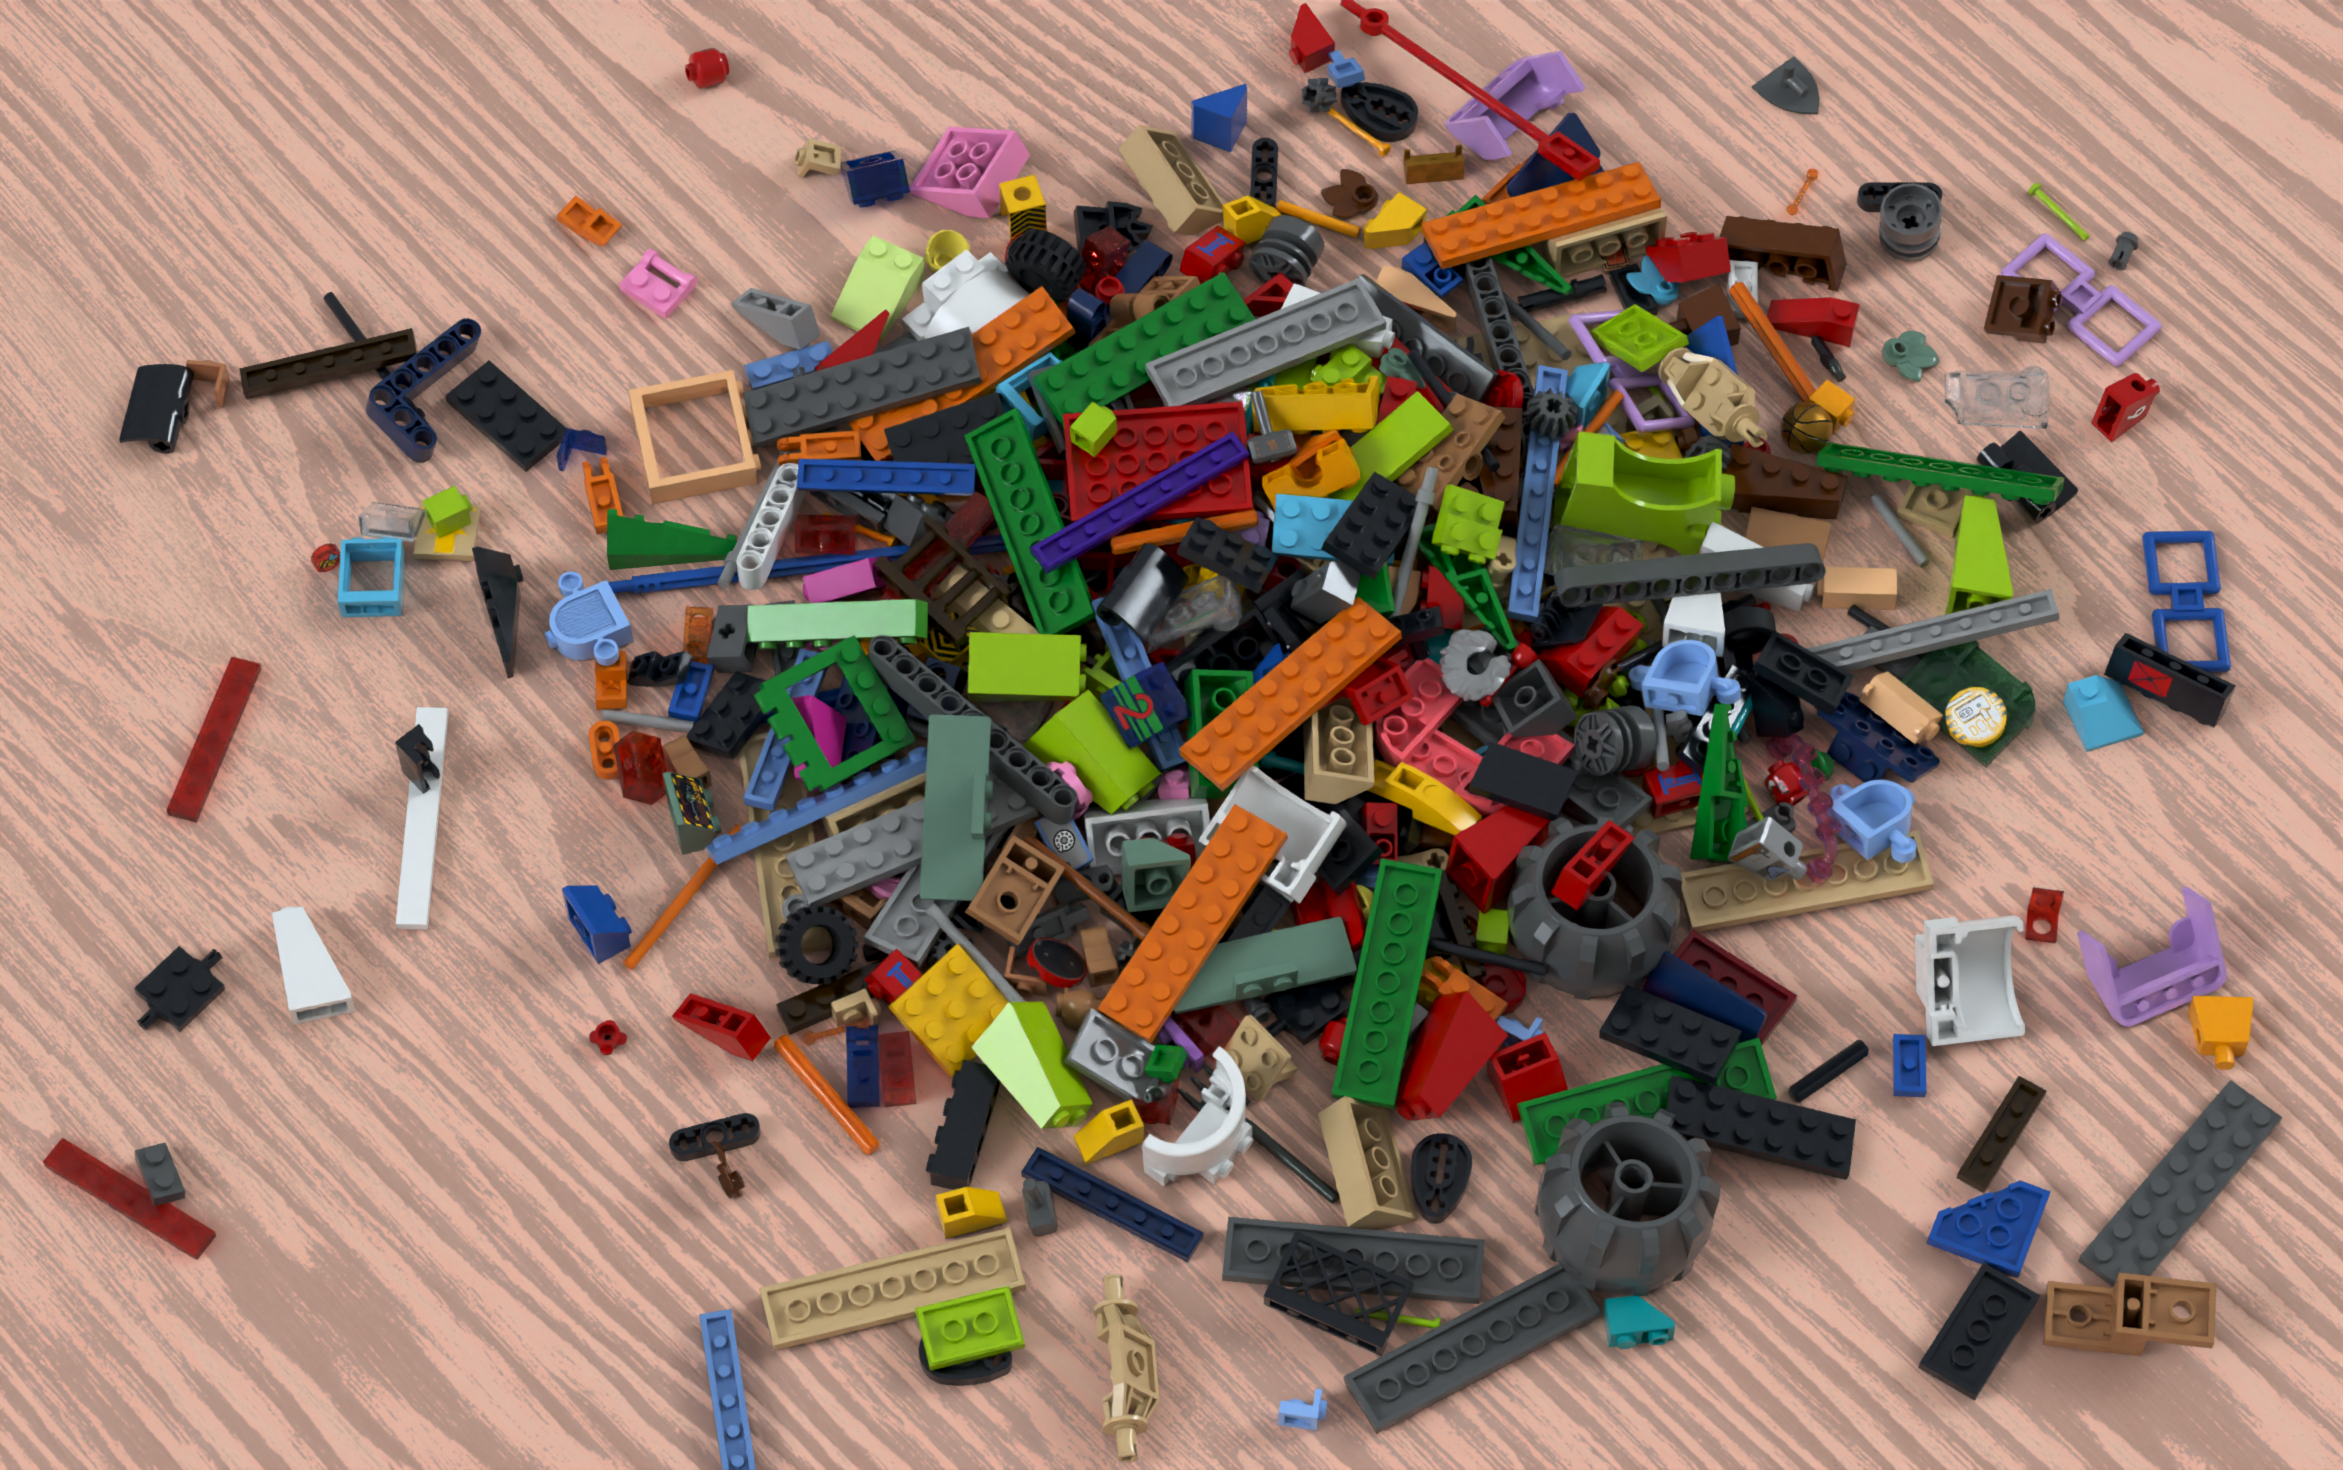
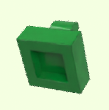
M1156 1044L1144 1070L1149 1077L1161 1078L1164 1083L1176 1084L1178 1081L1177 1076L1183 1070V1063L1188 1054L1182 1046Z

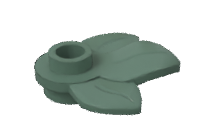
M1906 331L1898 339H1889L1882 349L1884 361L1890 366L1897 367L1903 377L1915 382H1920L1922 379L1921 369L1934 367L1940 362L1937 353L1928 345H1924L1926 336L1917 331Z
M1391 348L1387 354L1381 357L1379 369L1385 376L1401 377L1402 379L1416 381L1417 388L1425 389L1426 385L1422 376L1403 350Z

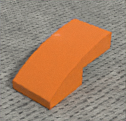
M576 195L557 215V220L567 228L602 247L622 228L621 223L600 207L596 211Z
M619 651L618 660L609 666L600 665L595 659L596 709L627 708L626 651Z

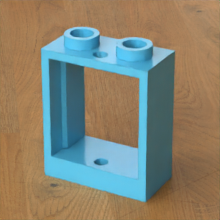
M1051 352L998 384L995 392L999 393L1005 413L1014 408L1021 412L1032 442L1048 433L1049 429L1044 417H1040L1019 394L1031 387L1027 377L1030 371L1062 362Z
M355 537L349 540H341L338 605L341 617L402 616L405 551L402 538L364 539ZM352 561H394L393 590L351 591Z

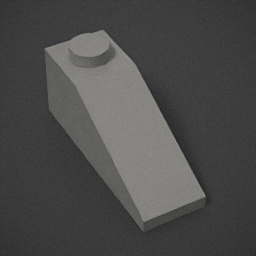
M750 288L731 303L736 311L780 344L801 350L809 346L811 341L820 335L810 304Z

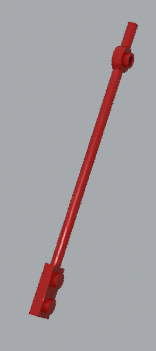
M1341 0L1340 5L1360 19V28L1364 33L1370 36L1383 34L1539 142L1537 153L1576 180L1580 181L1599 169L1600 159L1558 131L1549 136L1388 25L1389 16L1385 11L1377 8L1365 9L1354 0Z

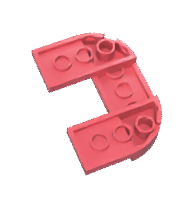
M1429 658L1421 661L1417 660L1404 673L1415 697L1376 720L1374 736L1377 749L1388 765L1397 767L1401 762L1408 764L1444 784L1470 804L1480 815L1490 816L1508 805L1469 792L1470 783L1483 756L1437 730L1464 701V698L1451 694L1450 689L1445 686V682L1442 681L1441 665ZM1508 731L1497 743L1559 765H1563L1573 754L1575 747L1574 744L1556 733L1544 736L1513 737Z

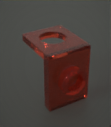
M2032 888L2027 906L2026 940L2056 943L2058 915L2064 891ZM2036 920H2045L2050 924L2051 930L2046 934L2037 933L2033 929V923Z
M1174 1079L1167 1105L1155 1102L1147 1103L1142 1099L1130 1097L1143 1122L1147 1124L1161 1123L1171 1125L1179 1096V1079Z

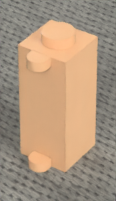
M1825 566V576L1816 582V596H1821L1822 608L1850 609L1853 604L1861 609L1894 610L1897 599V569Z
M1889 672L1874 676L1871 682L1861 691L1863 695L1860 701L1914 744L1925 740L1930 741L1940 729L1938 723L1942 719L1943 714Z

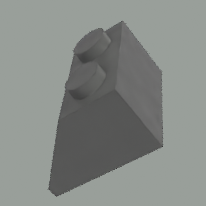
M1340 559L1325 565L1319 570L1313 571L1312 574L1295 583L1291 592L1293 600L1290 608L1318 624H1322L1353 605L1361 572L1345 564Z
M1540 659L1506 681L1491 698L1513 737L1554 735L1578 718L1556 677Z

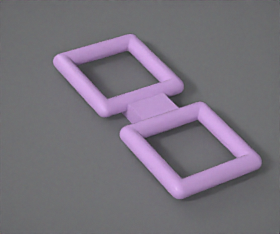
M2042 234L2001 270V275L2020 277L2016 272L2046 247L2077 271L2080 275L2060 291L2062 294L2061 306L2064 304L2076 313L2068 321L2067 328L2116 367L2122 365L2162 328L2161 323L2115 286L2110 285L2100 293L2088 284L2094 278L2095 271L2049 234ZM2111 299L2146 326L2117 353L2082 326Z
M1624 310L1573 314L1569 317L1570 325L1594 363L1606 362L1610 364V369L1616 378H1612L1609 381V387L1612 392L1618 390L1624 395L1620 404L1639 433L1675 430L1695 425V419L1681 407L1669 385L1660 380L1658 374H1649L1647 370L1640 372L1615 355L1604 356L1585 326L1602 324ZM1659 385L1679 417L1645 421L1625 389Z

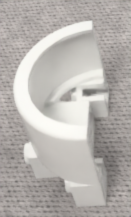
M966 249L922 282L924 303L902 318L903 332L905 334L910 332L918 341L969 327L973 334L1029 294L1010 277L1007 267L991 252L978 261Z
M1252 766L1240 776L1198 841L1204 847L1207 846L1234 804L1287 833V841L1258 883L1263 886L1268 885L1291 903L1296 901L1300 904L1317 878L1314 874L1346 827V822L1339 814L1333 811L1329 815L1315 808L1279 785L1259 768Z
M2011 915L1967 921H1957L1955 917L1924 920V934L1915 935L1916 993L1926 1007V1037L1932 1046L2017 1037L2025 1034V1023L2017 1006L2011 971L2013 933L2015 929L2019 932L2023 931V921L2020 917Z
M1220 1046L1212 1055L1216 1059V1069L1209 1079L1212 1085L1208 1089L1204 1088L1201 1092V1098L1206 1104L1176 1143L1162 1141L1151 1134L1142 1143L1144 1173L1164 1187L1169 1180L1174 1182L1180 1175L1199 1173L1213 1184L1220 1177L1225 1179L1234 1167L1232 1162L1238 1153L1243 1155L1254 1140L1251 1138L1252 1126L1245 1121L1246 1094L1242 1074L1233 1058Z

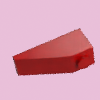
M1832 297L1771 300L1766 317L1775 330L1809 338L1817 335L1823 341L1850 347L1860 304Z
M885 309L821 361L814 369L820 371L873 355L890 313Z
M1608 820L1563 867L1551 893L1578 910L1594 893L1635 837Z
M692 993L688 995L672 1015L675 1021L728 1053L752 1062L771 1039L755 1014Z

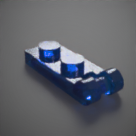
M868 1025V1028L856 1029V1026H846L848 1106L850 1108L880 1107L878 1025ZM857 1041H869V1044L857 1045Z

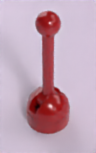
M1520 642L1512 652L1511 659L1513 665L1510 668L1509 676L1505 678L1502 686L1518 668L1525 669L1539 659L1538 655L1526 644ZM1499 689L1491 696L1486 695L1482 700H1479L1480 704L1484 707L1489 706L1492 702L1491 698Z

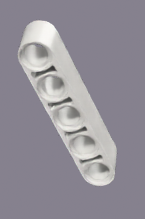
M786 463L778 468L736 560L738 579L744 589L756 590L765 584L803 501L806 491L797 489L798 464Z

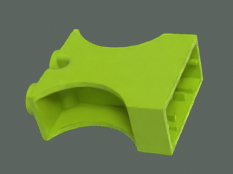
M1578 431L1554 494L1553 532L1561 546L1590 549L1596 545L1616 540H1645L1666 545L1682 555L1698 554L1711 523L1714 522L1721 525V510L1730 511L1735 492V476L1722 474V449H1714L1708 453L1690 458L1664 459L1632 451L1621 444L1613 435Z

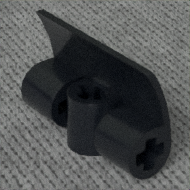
M153 364L138 368L119 437L120 443L147 440L150 448L159 453L169 454L175 451L181 424H186L189 416L190 406L188 397L194 378V372L190 368L174 364Z
M2018 431L2001 447L1996 442L1989 444L1979 453L1976 460L1980 465L2064 478L2063 490L2056 500L2048 505L2032 503L2030 498L2020 497L2019 500H2015L2036 523L2051 516L2078 492V488L2022 431Z
M1144 543L1110 586L1112 588L1097 607L1096 613L1104 623L1111 626H1117L1123 621L1145 643L1187 585L1190 578L1159 547L1154 544Z

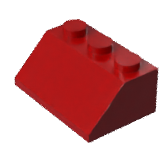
M1603 606L1585 640L1578 644L1566 643L1556 645L1551 649H1544L1538 657L1560 683L1582 698L1588 687L1598 680L1600 671L1607 661L1616 659L1615 663L1619 662L1636 645L1644 625L1621 607Z

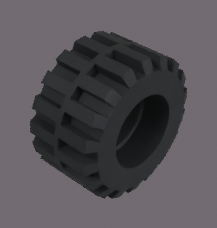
M1034 228L1025 231L1006 261L1009 273L1025 290L1032 293L1043 286L1049 296L1055 298L1059 303H1064L1070 298L1087 271L1083 257L1072 245L1053 233Z
M827 906L802 907L797 909V912L790 913L786 917L787 921L779 926L778 929L781 931L775 938V942H778V949H775L776 956H780L781 959L779 964L788 971L787 974L790 977L798 979L797 981L803 983L829 984L831 981L841 979L843 973H848L851 970L850 964L852 961H856L858 956L855 954V948H859V941H855L854 936L857 935V931L850 926V919L842 916V912L837 909H831ZM815 926L826 929L833 943L830 956L820 964L810 963L804 957L801 950L803 935L808 929Z

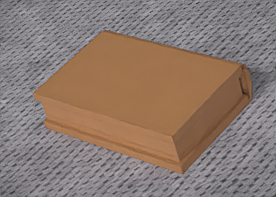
M1752 507L1745 538L1762 547L1812 543L1817 546L1824 561L1831 523Z

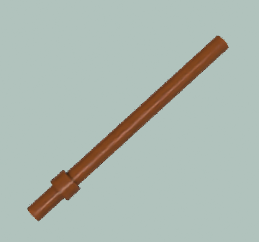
M1031 834L1024 838V842L1064 866L1065 869L1061 874L1133 931V936L1138 937L1140 942L1144 940L1152 926L1145 921L1140 922Z

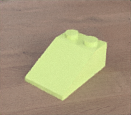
M872 235L852 268L833 309L831 319L859 331L886 309L890 314L878 340L882 342L924 280V258Z

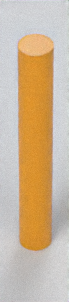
M1279 200L1276 209L1279 212L1357 239L1360 235L1361 228L1283 200Z

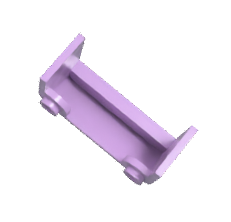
M1555 51L1518 59L1504 69L1482 90L1524 119L1529 120L1540 109L1549 108L1553 110L1564 102L1563 97L1566 94L1581 92L1586 87L1563 52ZM1474 97L1455 112L1444 124L1451 135L1484 160L1491 159L1496 161L1503 157H1509L1512 154L1506 139L1518 128Z
M2189 887L2182 888L2188 916L2177 920L2169 930L2171 947L2118 969L2116 960L2107 954L2106 947L2083 930L2077 932L2087 976L2112 1018L2122 1026L2130 1027L2192 1001L2193 996H2204L2216 991L2226 981L2227 971L2212 904Z

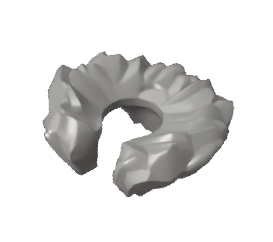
M1459 630L1451 635L1449 646L1440 651L1443 656L1440 659V664L1442 665L1441 672L1443 674L1442 681L1450 689L1451 694L1464 698V701H1479L1486 695L1491 696L1497 689L1501 688L1505 678L1509 676L1511 663L1508 662L1507 656L1503 655L1492 658L1487 669L1479 675H1473L1467 669L1468 659L1473 654L1489 651L1491 654L1493 653L1497 641L1488 632L1481 630Z

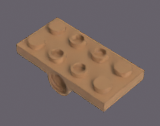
M1197 276L1153 277L1139 293L1116 294L1110 302L1111 322L1088 344V347L1199 286L1200 282Z
M1456 394L1442 413V416L1452 425L1454 430L1396 478L1393 483L1416 495L1417 490L1422 487L1427 466L1439 469L1433 493H1435L1432 506L1429 505L1430 509L1438 512L1446 485L1452 484L1457 486L1462 478L1471 481L1480 474L1483 467V456L1480 452L1506 418L1501 410Z

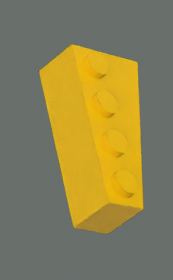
M1379 375L1368 376V382L1354 383L1353 378L1341 379L1340 383H1336L1333 386H1327L1323 381L1304 385L1303 389H1298L1296 384L1259 387L1255 389V391L1262 390L1273 432L1288 429L1294 434H1306L1310 430H1322L1323 433L1333 430L1339 432L1342 429H1352V432L1363 433L1374 428L1381 406ZM1252 402L1254 432H1261Z

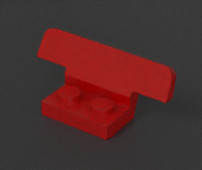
M1401 646L1390 648L1320 709L1340 697L1344 699L1350 698L1362 725H1368L1414 698L1415 696L1401 666L1397 664L1409 656L1406 649Z
M1322 878L1319 883L1312 884L1300 904L1296 901L1290 904L1296 926L1341 917L1352 952H1355L1363 945L1367 927L1355 881L1339 896Z

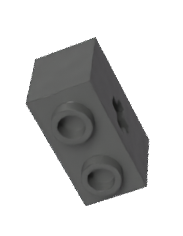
M752 604L718 606L716 618L712 621L713 633L711 642L706 648L707 659L714 665L718 673L752 672L758 645L747 642L748 606Z

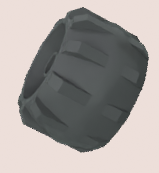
M1599 811L1598 824H1583L1573 827L1571 822L1564 817L1550 822L1546 841L1539 846L1522 847L1516 859L1515 876L1508 896V935L1510 944L1518 948L1523 959L1548 965L1545 977L1534 974L1530 975L1539 983H1547L1559 991L1574 995L1575 999L1590 1001V998L1620 994L1626 985L1640 989L1641 982L1648 978L1649 974L1657 967L1665 951L1672 953L1673 942L1676 939L1680 923L1679 898L1682 886L1679 867L1668 863L1665 864L1659 857L1660 837L1649 828L1641 830L1637 835L1625 830L1635 837L1633 842L1594 893L1578 910L1558 897L1547 899L1563 867L1608 820L1614 823L1615 813ZM1615 878L1629 886L1641 904L1642 912L1634 919L1614 903Z
M1623 1102L1606 1105L1603 1119L1589 1124L1586 1120L1573 1118L1563 1127L1558 1148L1552 1156L1547 1157L1545 1168L1539 1181L1535 1214L1540 1220L1544 1236L1542 1247L1550 1260L1558 1262L1568 1274L1580 1281L1579 1285L1592 1291L1599 1290L1628 1296H1648L1649 1291L1658 1289L1670 1281H1681L1691 1272L1694 1260L1707 1243L1713 1227L1721 1186L1707 1174V1167L1712 1154L1711 1149L1704 1139L1693 1138L1687 1141L1682 1134L1673 1129L1672 1124L1675 1114L1660 1108L1654 1119L1640 1115H1629L1627 1106ZM1595 1171L1609 1192L1605 1211L1600 1209L1589 1198L1581 1184L1587 1176ZM1653 1176L1660 1182H1653ZM1643 1215L1665 1216L1652 1221L1640 1222Z

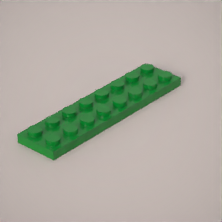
M1222 272L1034 377L1032 382L1064 428L1063 414L1083 413L1092 401L1100 407H1107L1152 382L1145 369L1146 363L1253 321L1255 317L1226 274Z
M1014 408L964 436L1038 633L1064 635L1094 619L1096 613L1092 607L1091 602L1093 600L1077 558L1047 575L1031 553L1033 545L1065 527L1022 414L1018 409Z
M1828 442L1817 454L1816 466L1824 467V470L1833 473H1841L1842 470L1853 471L1855 476L1865 478L1871 477V474L1883 476V480L1889 482H1900L1901 479L1912 480V484L1923 487L1930 486V483L1942 485V489L1948 491H1959L1960 488L1971 489L1973 494L1981 496L1997 493L2002 494L2001 497L2007 500H2019L2020 497L2030 498L2032 503L2039 505H2048L2050 502H2054L2064 486L2063 477Z
M1381 858L1334 1079L1332 1098L1341 1099L1346 1096L1368 1105L1390 1109L1395 1108L1443 869Z
M1759 1038L1738 1043L1717 1079L1715 1086L1773 1100L1777 1099ZM1660 1064L1517 1104V1109L1534 1166L1546 1163L1547 1157L1554 1154L1558 1148L1563 1127L1573 1118L1583 1119L1591 1124L1603 1119L1607 1104L1623 1102L1627 1106L1629 1115H1640L1654 1119L1660 1108L1665 1110L1668 1083L1672 1075L1707 1084L1711 1083L1667 1065Z

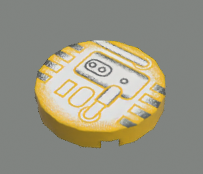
M1970 687L1959 691L1950 699L1946 708V726L1950 735L1958 743L1965 746L1967 744L1974 747H1984L1994 743L2005 729L2007 710L2002 699L1995 692L1983 687Z

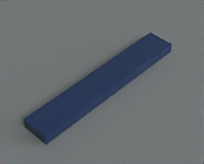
M1039 1147L1035 1149L1021 1171V1175L1025 1179L1031 1178L1035 1182L1046 1181L1052 1193L1187 1263L1204 1238V1232Z

